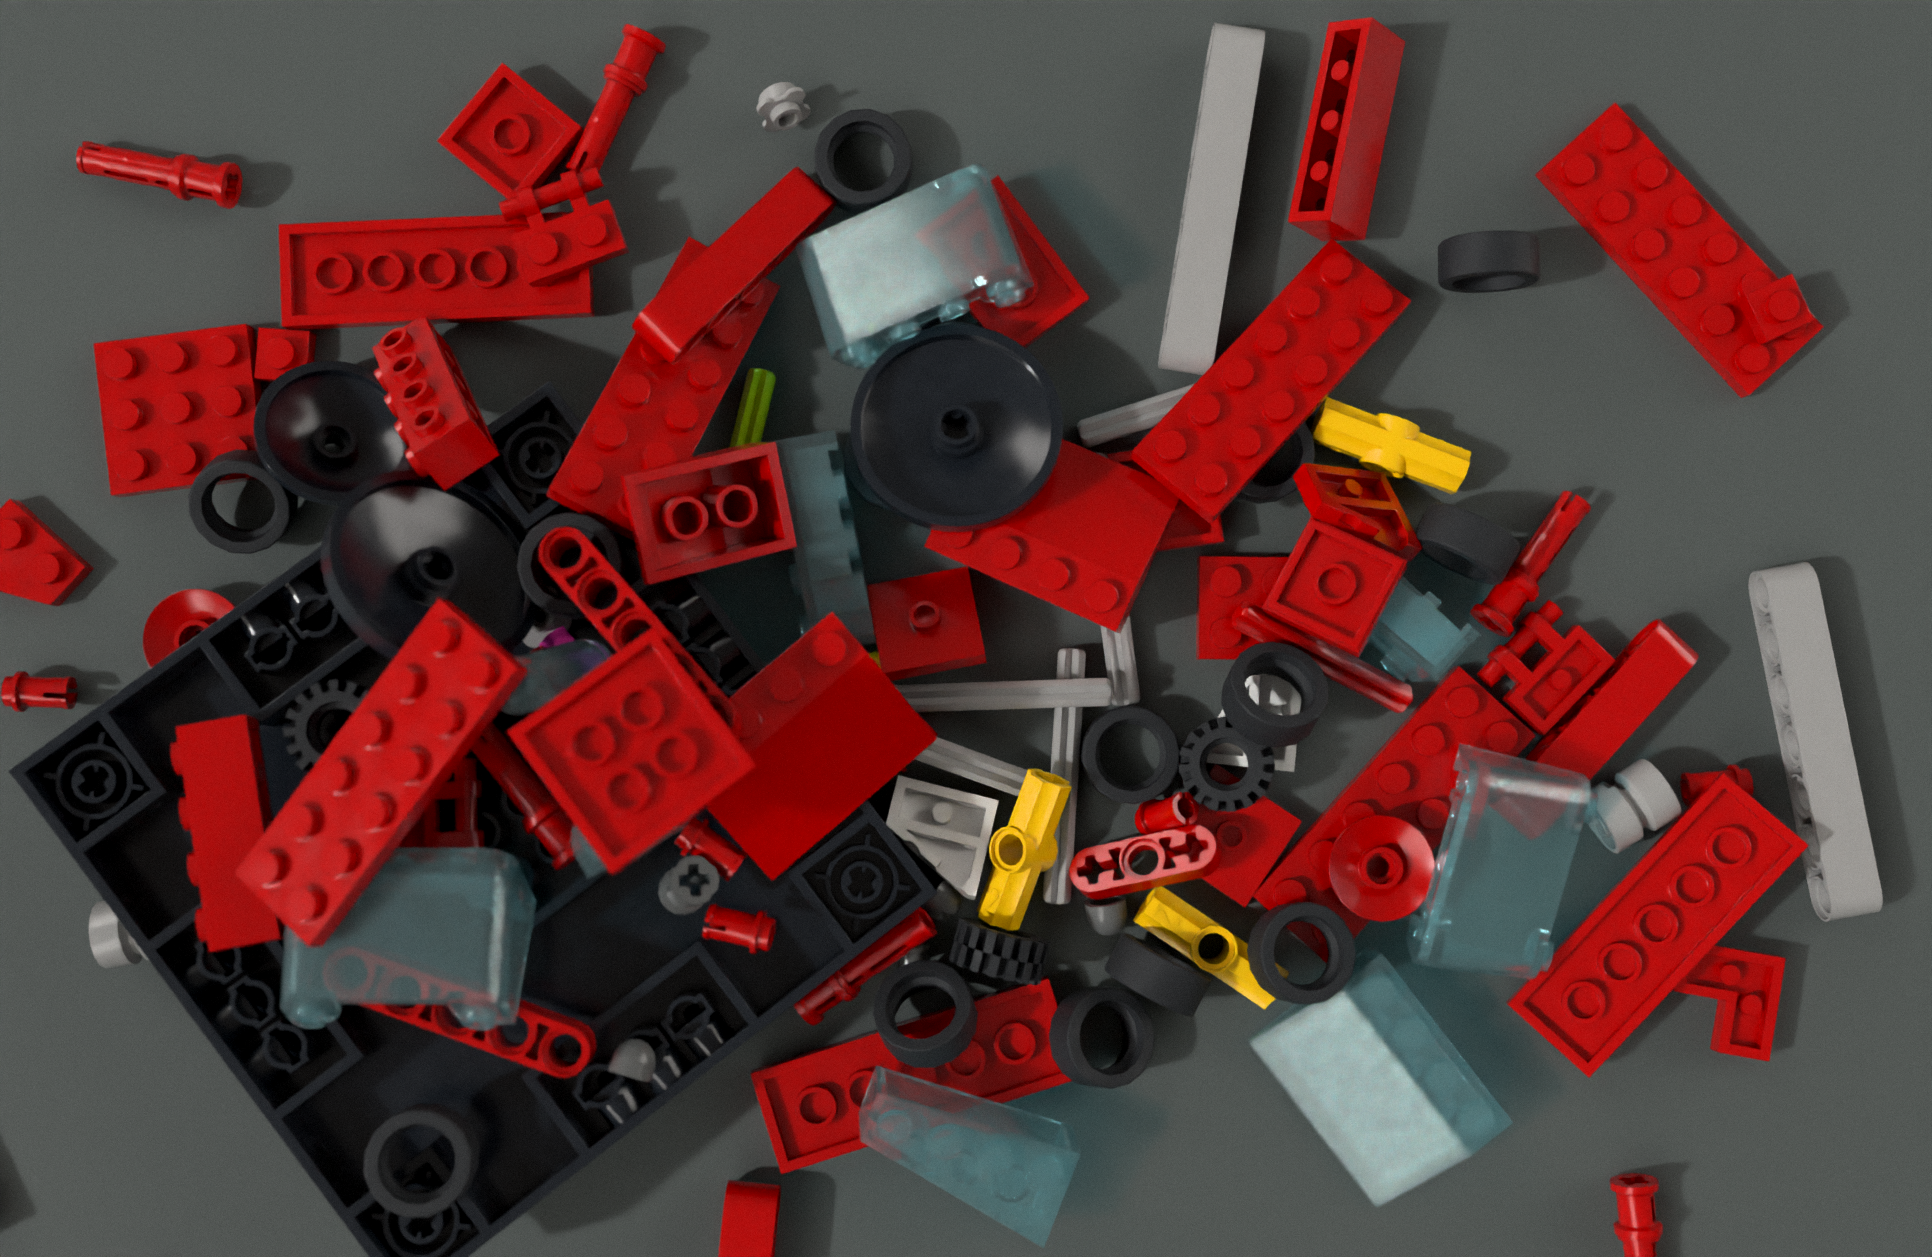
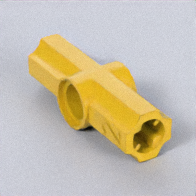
M1328 397L1322 402L1310 429L1313 441L1316 444L1360 459L1359 464L1368 470L1384 472L1386 476L1392 478H1403L1404 476L1449 494L1457 493L1471 463V451L1420 432L1421 428L1411 421L1384 413L1373 415Z
M1028 769L1008 825L998 829L990 840L989 853L993 866L977 907L978 917L989 925L1001 927L1008 931L1019 930L1040 872L1047 871L1056 861L1058 846L1054 834L1072 788L1069 786V781L1057 774L1048 773L1041 769Z
M1165 887L1153 888L1148 893L1133 919L1135 923L1261 1008L1266 1009L1271 1002L1275 1001L1273 996L1259 986L1250 970L1247 953L1248 943ZM1210 933L1220 934L1223 939V948L1220 954L1211 959L1200 957L1198 945L1201 939ZM1275 962L1281 976L1286 979L1289 971Z

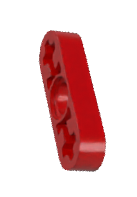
M1189 825L1085 848L1078 852L1071 861L1069 874L1072 883L1083 895L1090 899L1099 900L1209 876L1218 868L1222 858V851L1219 843L1207 828L1199 825ZM1199 841L1203 848H1207V850L1200 852L1199 861L1192 862L1188 855H1181L1189 853L1192 850L1191 843ZM1167 846H1170L1175 855H1179L1172 857L1176 865L1174 868H1171V860L1165 850ZM1144 850L1155 851L1158 854V865L1154 871L1147 875L1135 874L1132 870V862L1135 856ZM1117 857H1119L1120 868L1123 874L1125 875V878L1121 879V877L1116 873L1115 870H1111L1119 868V865L1115 860ZM1095 863H1099L1104 870H1110L1100 873L1098 876L1099 882L1095 884L1087 877H1084V875L1092 873V865Z

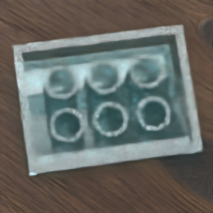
M1370 946L1356 955L1353 974L1341 992L1326 1002L1292 1005L1248 1040L1376 1207L1383 1205L1472 1156L1513 1123L1384 955Z

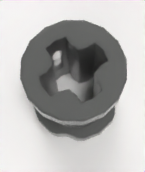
M692 855L682 858L676 867H673L663 875L659 883L658 894L661 903L674 914L687 915L694 913L709 901L712 894L718 890L719 876L717 869L701 856ZM684 876H686L688 884L697 885L698 891L692 896L689 887H680L679 881Z

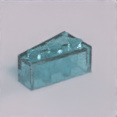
M1403 576L1365 646L1371 643L1384 655V658L1380 661L1381 664L1401 682H1404L1407 678L1411 682L1437 681L1479 637L1480 633L1468 623L1460 631L1437 609L1442 604L1437 597L1429 591L1423 596Z

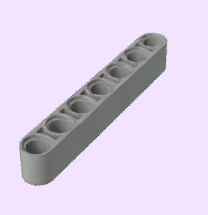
M1216 22L1213 24L1158 359V368L1204 375L1214 362L1264 50L1265 30Z
M1808 562L1753 571L1748 582L1749 596L1797 834L1809 845L1801 854L1812 905L1816 914L1824 922L1880 912L1883 905L1882 889L1817 574Z

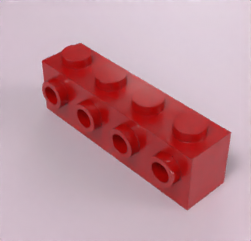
M1373 17L1329 22L1288 217V223L1321 241H1329L1331 238L1334 241L1365 240L1405 46V41Z
M425 314L404 327L392 329L382 337L377 345L372 347L379 368L374 370V374L388 393L383 396L385 403L398 419L393 425L401 439L409 447L404 451V454L420 477L425 478L431 475L445 491L500 455L453 349Z
M244 714L176 726L178 741L171 743V760L176 774L183 775L186 797L179 799V814L183 828L186 831L191 830L194 852L187 855V868L192 885L199 886L202 908L197 909L195 913L199 939L201 942H208L209 952L292 938L291 929L235 874L236 870L274 821L259 720Z

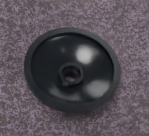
M318 361L303 364L275 379L259 400L253 425L254 442L259 458L278 483L304 499L316 503L339 506L344 498L364 481L383 473L409 470L411 467L404 454V451L409 447L401 439L393 425L398 419L390 411L383 398L388 393L377 380L374 371L365 367L341 361ZM328 444L338 445L342 449V451L339 453H330L324 448V446Z

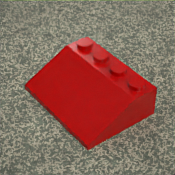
M1062 439L1059 458L1048 483L1025 509L1012 518L986 529L970 532L931 530L924 547L1121 634L1180 499L1155 478Z
M832 611L729 698L743 718L744 729L738 742L756 764L758 770L706 808L773 881L936 741L937 738L873 658ZM716 709L717 714L727 724L726 710Z

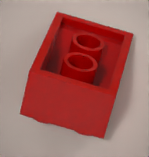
M776 442L747 443L620 476L642 576L646 585L797 547Z

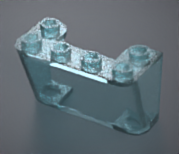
M982 164L970 165L949 173L804 239L795 247L830 356L847 367L854 365L856 370L870 367L882 354V351L890 346L889 338H891L892 343L902 342L918 335L922 331L920 325L939 317L941 322L958 318L970 311L969 303L978 299L985 303L995 302L997 308L1012 305L1026 297L1025 289L1035 286L990 174Z

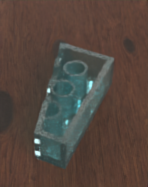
M835 430L772 441L776 442L797 542V547L793 548L796 564L789 565V572L794 595L802 594L806 611L805 615L798 616L801 637L833 611L863 647L877 644L850 489L845 474L842 446Z
M876 1066L859 1110L861 1142L1044 1248L1081 1155L1073 1125Z

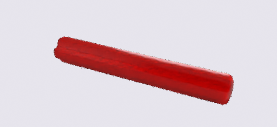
M1242 601L1232 614V627L1261 643L1278 642L1298 648L1310 655L1322 668L1326 677L1395 713H1403L1413 701L1414 695L1410 685L1327 642L1264 613L1261 607L1250 601Z

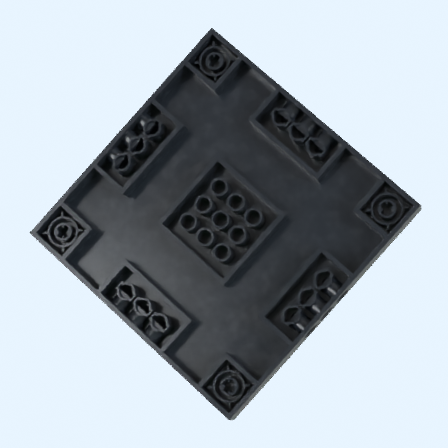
M548 381L487 425L500 455L461 480L498 504L517 524L525 537L533 527L547 517L567 512L580 514L546 496L551 483L583 428L582 423L551 382ZM609 529L622 547L626 563L624 581L728 699L766 667L695 573L650 585L644 584L635 541ZM589 540L595 546V548L602 554V551L599 549L596 543ZM319 546L9 770V773L369 1257H468L938 892L872 805L866 800L773 881L747 854L728 882L723 880V877L718 874V890L712 894L710 900L703 904V906L691 914H674L667 910L660 901L658 894L659 883L665 873L676 867L678 862L685 858L680 854L682 848L674 842L688 822L615 876L609 872L592 847L571 864L556 871L552 866L554 858L535 834L528 835L523 829L524 824L522 820L525 816L470 749L463 759H476L477 781H482L483 797L477 798L478 830H484V847H479L478 870L457 871L456 849H441L440 872L380 875L379 870L322 947H308L291 930L292 938L225 951L209 952L208 942H201L195 922L196 910L202 908L199 886L192 885L187 868V855L194 852L191 830L186 831L183 828L179 814V799L186 797L183 775L176 774L171 760V743L178 741L176 726L244 714L258 719L273 817L275 819L310 772L302 770L296 764L299 761L298 758L290 756L286 746L291 745V740L288 737H284L283 727H290L291 719L286 718V714L289 708L296 709L299 704L294 699L301 692L308 694L312 691L310 686L316 683L326 684L329 683V680L350 681L372 689L393 661L379 653L359 637L335 607L324 581L321 566V546ZM573 547L566 550L560 558V568L568 569L575 566L581 558L582 548ZM540 562L539 569L545 585L554 588L558 596L570 598ZM617 597L615 598L614 602L607 608L611 607L615 603ZM538 612L536 620L538 622L544 621L545 614ZM588 617L578 620L572 619V626L568 632L584 646L589 658L597 667L617 653ZM645 627L635 631L631 636L630 643L651 628ZM522 641L510 655L519 662L535 648L528 647ZM684 668V670L687 672V674H688V675L690 676V678H691L690 670ZM524 677L492 720L493 724L550 796H553L552 792L508 734L509 730L546 704ZM347 709L332 711L322 721L320 736L327 748L353 713ZM454 771L446 782H454ZM439 799L440 833L456 832L455 799ZM707 808L694 816L701 822L705 818L710 821L707 825L709 828L740 850H744ZM686 876L679 881L680 887H689L691 896L698 891L697 885L688 884ZM717 904L720 907L755 915L760 910L767 911V917L776 919V930L770 950H759L757 954H752L749 951V947L703 938V927L710 924L704 922L709 906ZM360 944L375 945L579 1020L588 1025L595 1034L597 1042L596 1051L591 1061L577 1074L565 1078L553 1076L340 998L332 993L326 984L324 976L326 964L331 956L341 949ZM352 956L347 962L346 973L349 980L356 985L363 986L368 979V965L360 957ZM403 976L398 986L399 996L404 1002L417 1005L422 997L421 984L412 976ZM456 995L451 1001L450 1010L452 1016L460 1023H472L476 1012L473 1002L466 996ZM507 1015L502 1026L504 1035L514 1043L525 1042L529 1033L528 1024L518 1015ZM569 1034L558 1035L554 1045L558 1057L566 1062L578 1061L582 1053L581 1044L578 1039ZM630 1039H640L650 1045L656 1060L651 1083L608 1071L612 1055L620 1044ZM418 1103L442 1104L458 1111L473 1127L479 1143V1167L470 1187L446 1210L429 1217H403L385 1209L371 1194L364 1176L365 1151L374 1132L398 1111ZM417 1126L404 1131L395 1140L390 1151L389 1166L394 1179L403 1188L414 1193H429L441 1188L450 1179L455 1168L456 1154L451 1141L443 1132L432 1127Z

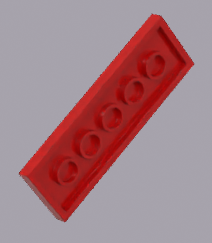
M1616 102L1535 174L1538 180L1740 398L1749 396L1824 327L1813 316L1814 321L1761 345L1758 344L1737 299L1779 280V278Z
M572 212L544 213L548 222ZM503 215L279 224L282 327L288 330L400 326L408 325L423 314L432 324L595 317L593 266L533 288L528 284L511 238L512 234L530 228L526 216L509 222L505 221Z
M688 237L657 295L699 257L708 246ZM765 278L675 364L668 362L635 332L551 483L546 496L580 514L589 515L606 525L607 528L635 541L620 476L689 458L693 455L781 286Z
M1331 238L1132 450L1131 459L1211 524L1406 312L1411 300Z
M439 598L236 870L235 874L308 947H322L529 670L452 602Z
M1454 666L1270 870L1252 897L1268 911L1277 905L1295 902H1312L1327 906L1343 918L1354 939L1370 920L1356 915L1341 903L1332 888L1328 871L1331 849L1342 831L1355 821L1368 816H1393L1417 828L1426 838L1433 851L1536 735L1460 666ZM1382 857L1373 858L1369 863L1370 873L1373 876H1379L1384 873L1386 869L1384 859ZM1304 921L1292 922L1285 926L1327 964L1329 955L1327 942L1320 929Z
M1720 773L1506 1001L1507 1005L1590 1078L1809 845L1724 773Z
M1048 975L1042 977L1041 983L1038 985L1019 984L973 999L978 1015L976 1032L970 1044L953 1061L934 1068L913 1067L897 1060L885 1047L878 1030L752 1070L750 1073L781 1174L1072 1081L1061 1072L1052 1057L1049 1033L1051 1020L1058 1006ZM956 1005L897 1023V1028L904 1036L911 1039H925L939 1034L951 1023L956 1012Z

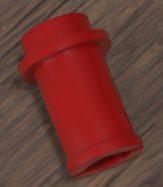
M17 671L14 676H6L4 678L1 698L4 706L12 707L15 712H25L28 707L73 709L77 702L78 692L70 693L68 688L76 689L78 686L74 677H30L26 671Z
M1729 764L1726 770L1697 773L1683 772L1680 776L1682 779L1680 780V791L1685 805L1690 806L1720 773H1724L1752 797L1754 788L1751 773L1747 768L1740 769L1736 764Z
M1178 792L1163 800L1153 799L1143 802L1135 814L1136 828L1142 835H1148L1175 829L1186 824H1193L1199 816L1198 803L1193 799L1194 796L1188 792Z
M693 817L674 843L682 848L680 854L684 857L687 853L693 856L704 857L708 863L717 869L718 874L723 877L722 879L728 882L745 859L746 851L740 850L707 826L710 822L708 819L705 818L701 822L696 817Z
M711 904L704 921L710 924L703 927V938L749 947V951L752 954H757L759 950L769 951L775 935L776 919L767 917V911L760 910L755 915Z

